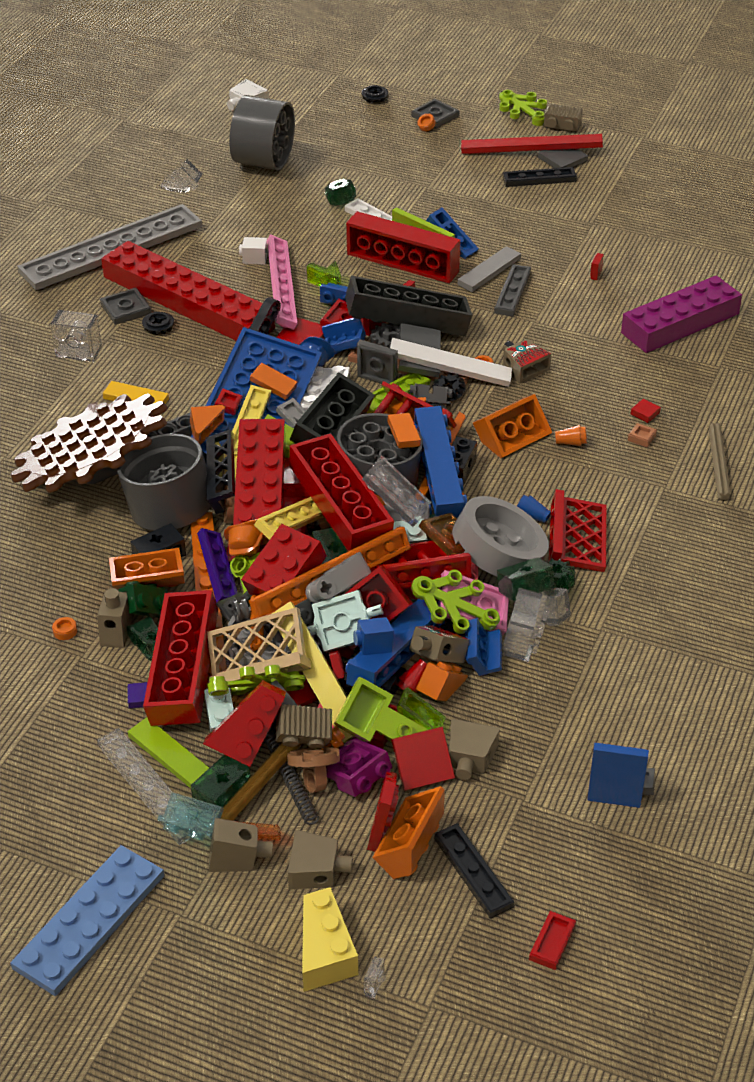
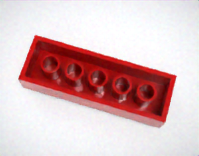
M356 211L346 222L347 255L449 284L459 273L460 239Z
M285 419L239 420L233 525L256 520L283 509Z
M331 433L290 445V468L348 551L393 530V518Z
M212 590L165 593L143 703L150 726L200 723L205 696L204 690H206L210 666L207 632L215 630L219 610Z

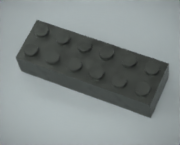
M352 275L345 295L349 316L353 318L371 319L377 323L388 322L395 326H400L403 323L441 330V332L448 333L454 337L459 335L466 337L473 316L467 298L464 296Z

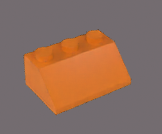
M535 394L522 398L473 422L481 442L500 458L553 433Z
M179 548L109 558L112 587L117 590L125 587V584L131 581H138L142 585L156 584L157 587H174L185 583Z
M442 786L406 797L372 858L393 879L404 876L408 877L418 868L417 863L422 854L428 849V843L432 835L438 830L439 822L444 814L445 789Z

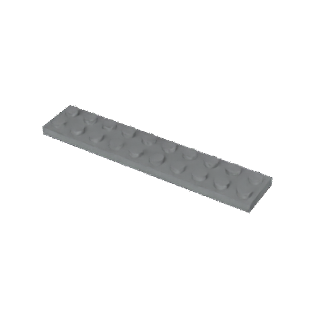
M181 204L18 265V272L35 290L43 289L51 284L61 282L101 266V258L126 241L146 249L202 227V220L185 205Z

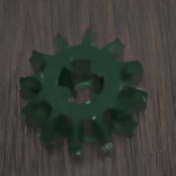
M349 179L333 181L325 188V195L330 205L348 204L349 201H353L356 197V188L352 180Z
M553 558L549 562L542 561L541 566H538L536 570L537 587L541 588L542 593L549 592L550 596L558 594L561 597L562 593L569 594L571 588H574L576 581L575 568L570 566L569 561L562 562L561 558L558 561Z

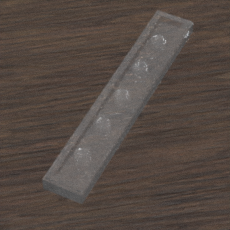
M120 728L97 739L100 749L179 845L202 832L200 824Z

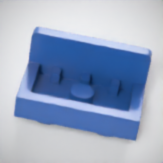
M328 283V285L321 284L320 302L332 305L338 299L346 302L345 295L348 287Z
M350 318L322 326L325 340L333 346L335 354L348 348L356 349L358 341L360 339L365 340L366 332L361 319Z
M478 618L468 620L470 625L465 633L466 638L470 639L465 656L467 663L473 666L479 676L502 670V632L499 629L486 632Z

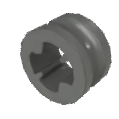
M241 599L240 603L233 601L232 608L237 623L241 622L242 619L250 620V611L246 599Z

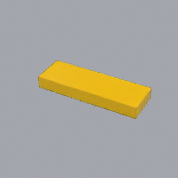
M111 381L102 393L103 399L114 401L123 394H127L132 401L144 394L152 395L155 399L154 403L162 401L166 404L169 400L168 393Z

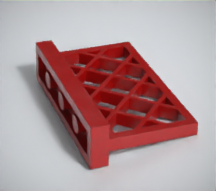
M555 490L550 505L548 568L557 569L559 564L605 572L607 505L564 497V490ZM567 505H568V506H573V507H575V508L578 509V510L575 511V512H572V511L567 507ZM590 510L599 511V512H600V515H598V516L595 517V516H594L591 512H589V511H590ZM583 514L589 520L583 522L578 516ZM572 520L578 526L572 528L567 522ZM594 524L600 530L594 532L589 526ZM584 530L589 536L583 538L578 531ZM571 535L577 542L572 544L566 537ZM595 540L600 546L594 548L589 541ZM582 545L588 552L583 554L577 547ZM571 551L577 557H565V554ZM589 557H596L600 563L592 562Z

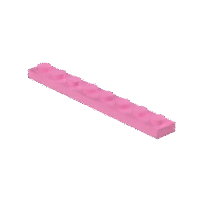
M270 234L267 239L272 292L273 298L281 303L280 311L275 320L281 327H288L294 330L297 325L288 243L286 240Z

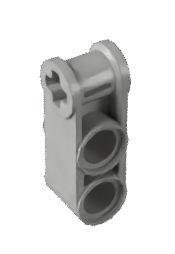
M361 552L352 555L341 562V564L323 573L324 575L309 583L305 589L307 599L312 603L330 599L368 576L371 570Z

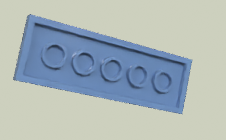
M120 845L10 962L12 969L56 997L164 877V870Z

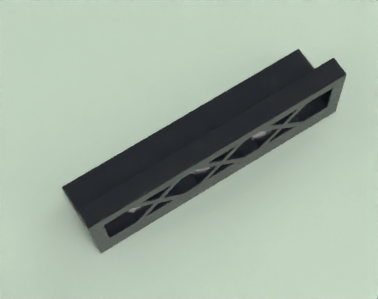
M231 429L206 437L207 501L216 515L225 512V499L235 496L234 433ZM227 439V441L221 446L219 441ZM224 485L228 486V490L224 491Z

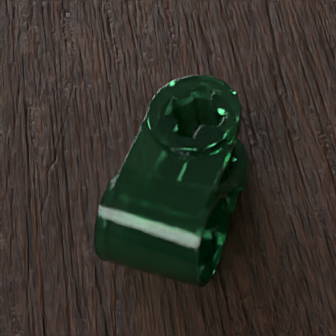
M148 616L128 625L126 630L131 642L137 646L146 659L152 661L158 627L152 618Z

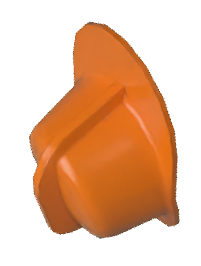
M257 519L232 525L224 530V537L228 541L229 554L231 556L251 557L258 552L261 545L268 543L269 539L254 526Z

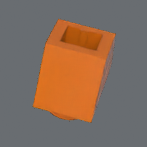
M428 662L416 690L435 700L447 701L466 681L468 675L461 672L462 667L452 662Z

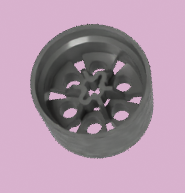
M251 95L242 96L236 105L230 127L229 147L232 160L239 164L276 171L282 170L288 161L294 140L295 113L290 102Z
M369 413L347 420L338 431L337 443L374 494L382 497L387 505H403L410 501L417 490L423 444L422 436L418 429L417 432L421 439L419 447L398 448L387 421L389 414Z
M162 434L150 437L152 440L151 445L144 449H136L127 453L124 456L125 464L117 468L131 517L137 525L148 530H156L170 523L176 529L187 526L200 519L211 508L207 501V467L201 446L194 438L183 434Z

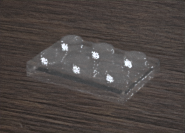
M382 455L362 478L369 489L375 491L386 505L392 507L400 515L401 519L412 527L420 521L431 504Z

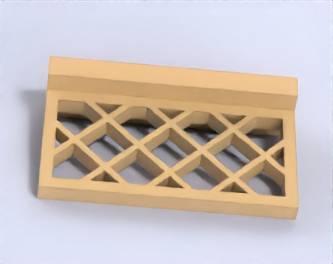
M297 607L207 632L212 677L224 676L225 681L241 680L239 669L247 666L254 667L255 674L265 676L264 668L269 665H279L280 672L282 673L311 669L310 659L306 657L300 609ZM293 616L294 624L288 632L281 625L287 617ZM270 623L273 625V628L265 638L258 632L263 624ZM248 629L251 633L244 644H242L236 638L241 630ZM281 630L287 635L278 647L271 640L277 631ZM225 635L229 639L222 650H220L216 645V637ZM258 636L264 642L255 653L248 647L254 638ZM292 638L297 641L298 652L288 654L284 649ZM233 642L241 646L234 659L226 654ZM268 645L277 649L271 659L265 660L261 657ZM247 650L254 657L249 665L243 666L239 661ZM226 657L231 661V664L226 671L220 672L219 664Z

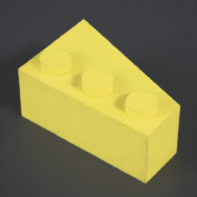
M331 887L303 895L302 975L304 992L358 975V955Z

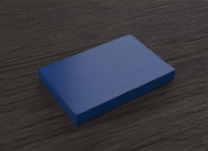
M594 743L587 801L640 808L649 750Z

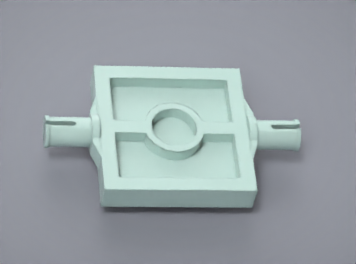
M359 590L312 604L314 625L307 628L311 635L317 634L320 638L323 651L325 653L354 645L353 632L357 630V621L384 614L383 610H381L383 608L381 604L366 608L361 592Z

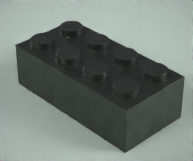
M338 372L297 421L290 441L296 444L330 433L337 441V434L343 423L355 416L366 414L375 394Z

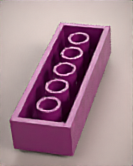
M716 275L623 313L621 333L645 353H648L738 315L742 294Z

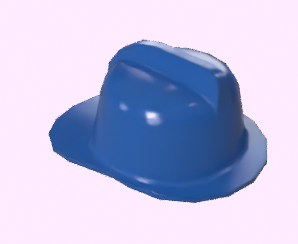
M308 337L299 344L322 352L318 364L321 367L335 354L333 346L319 337Z

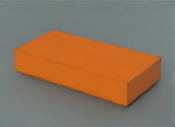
M262 362L250 375V381L265 389L272 390V393L285 400L295 390L298 383Z
M410 413L388 415L387 421L398 448L419 447L421 439Z

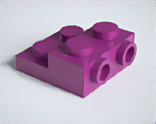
M355 737L346 742L343 747L338 748L340 753L339 762L326 765L327 778L336 781L338 790L354 797L368 792L376 780L385 778L386 771L390 772L393 768L386 750Z

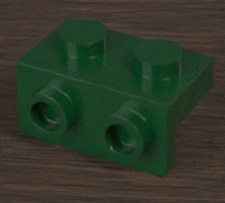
M138 581L127 582L125 587L118 589L119 592H127L130 614L160 618L164 595L168 593L167 588L157 587L156 584L142 585Z

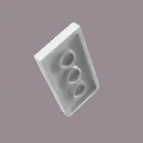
M338 365L332 368H323L317 366L306 394L300 403L303 409L307 411L338 372L350 378V367Z

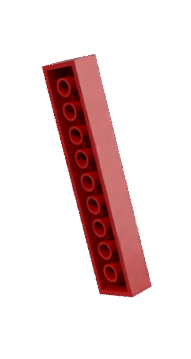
M126 241L101 258L104 278L127 289L137 288L142 296L237 341L243 327L250 328L263 304L130 241ZM275 321L268 333L275 329Z

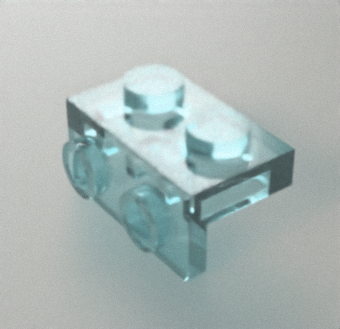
M172 792L164 816L159 815L157 820L164 825L163 829L175 834H178L179 830L188 832V837L203 841L204 837L212 838L215 818H221L224 809L221 806Z

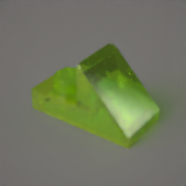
M336 261L328 268L309 263L307 265V282L319 287L321 284L328 285V283L341 285V274Z
M410 688L404 689L397 705L398 713L428 730L443 726L446 717Z

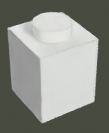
M244 237L243 245H239V256H242L243 264L266 265L268 255L267 238Z

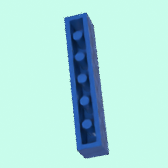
M441 406L415 408L414 425L422 436L421 457L436 521L457 519L467 503L466 494L462 495L463 480L458 478L459 464L454 462L455 448L450 446L451 431L446 430L448 427L447 415H443Z
M418 599L390 624L394 630L392 652L363 655L360 651L353 659L347 662L345 668L347 673L346 684L354 686L357 678L362 677L372 684L381 687L415 654V652L410 651L415 627L433 625L441 628L442 625H445V620L440 624L433 622L425 600Z

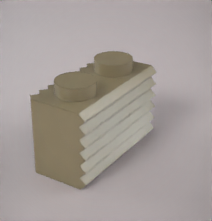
M550 103L544 114V127L578 132L582 123L583 109L576 108L575 106H559L558 104Z
M281 704L276 714L275 740L283 742V745L288 747L309 744L311 749L324 748L332 740V709Z

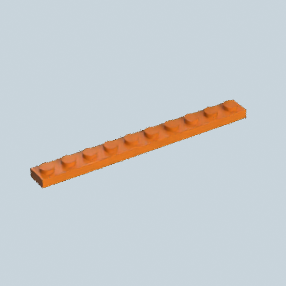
M207 512L200 519L191 523L196 591H213L197 534L201 528L214 531L213 513ZM220 609L218 610L215 630L223 628ZM224 635L216 637V645L220 650L224 646ZM226 657L219 664L220 672L227 670ZM211 661L209 666L208 677H212Z

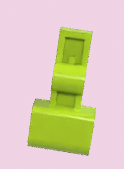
M362 677L357 678L334 722V725L364 742H370L375 731L392 742L391 739L428 730L389 708L388 706L394 695Z

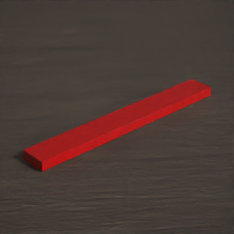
M602 134L461 140V154L603 147Z

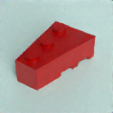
M263 680L205 738L203 744L251 767L285 698L286 691Z

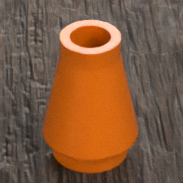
M578 425L561 431H555L556 444L575 446L587 444L586 427Z

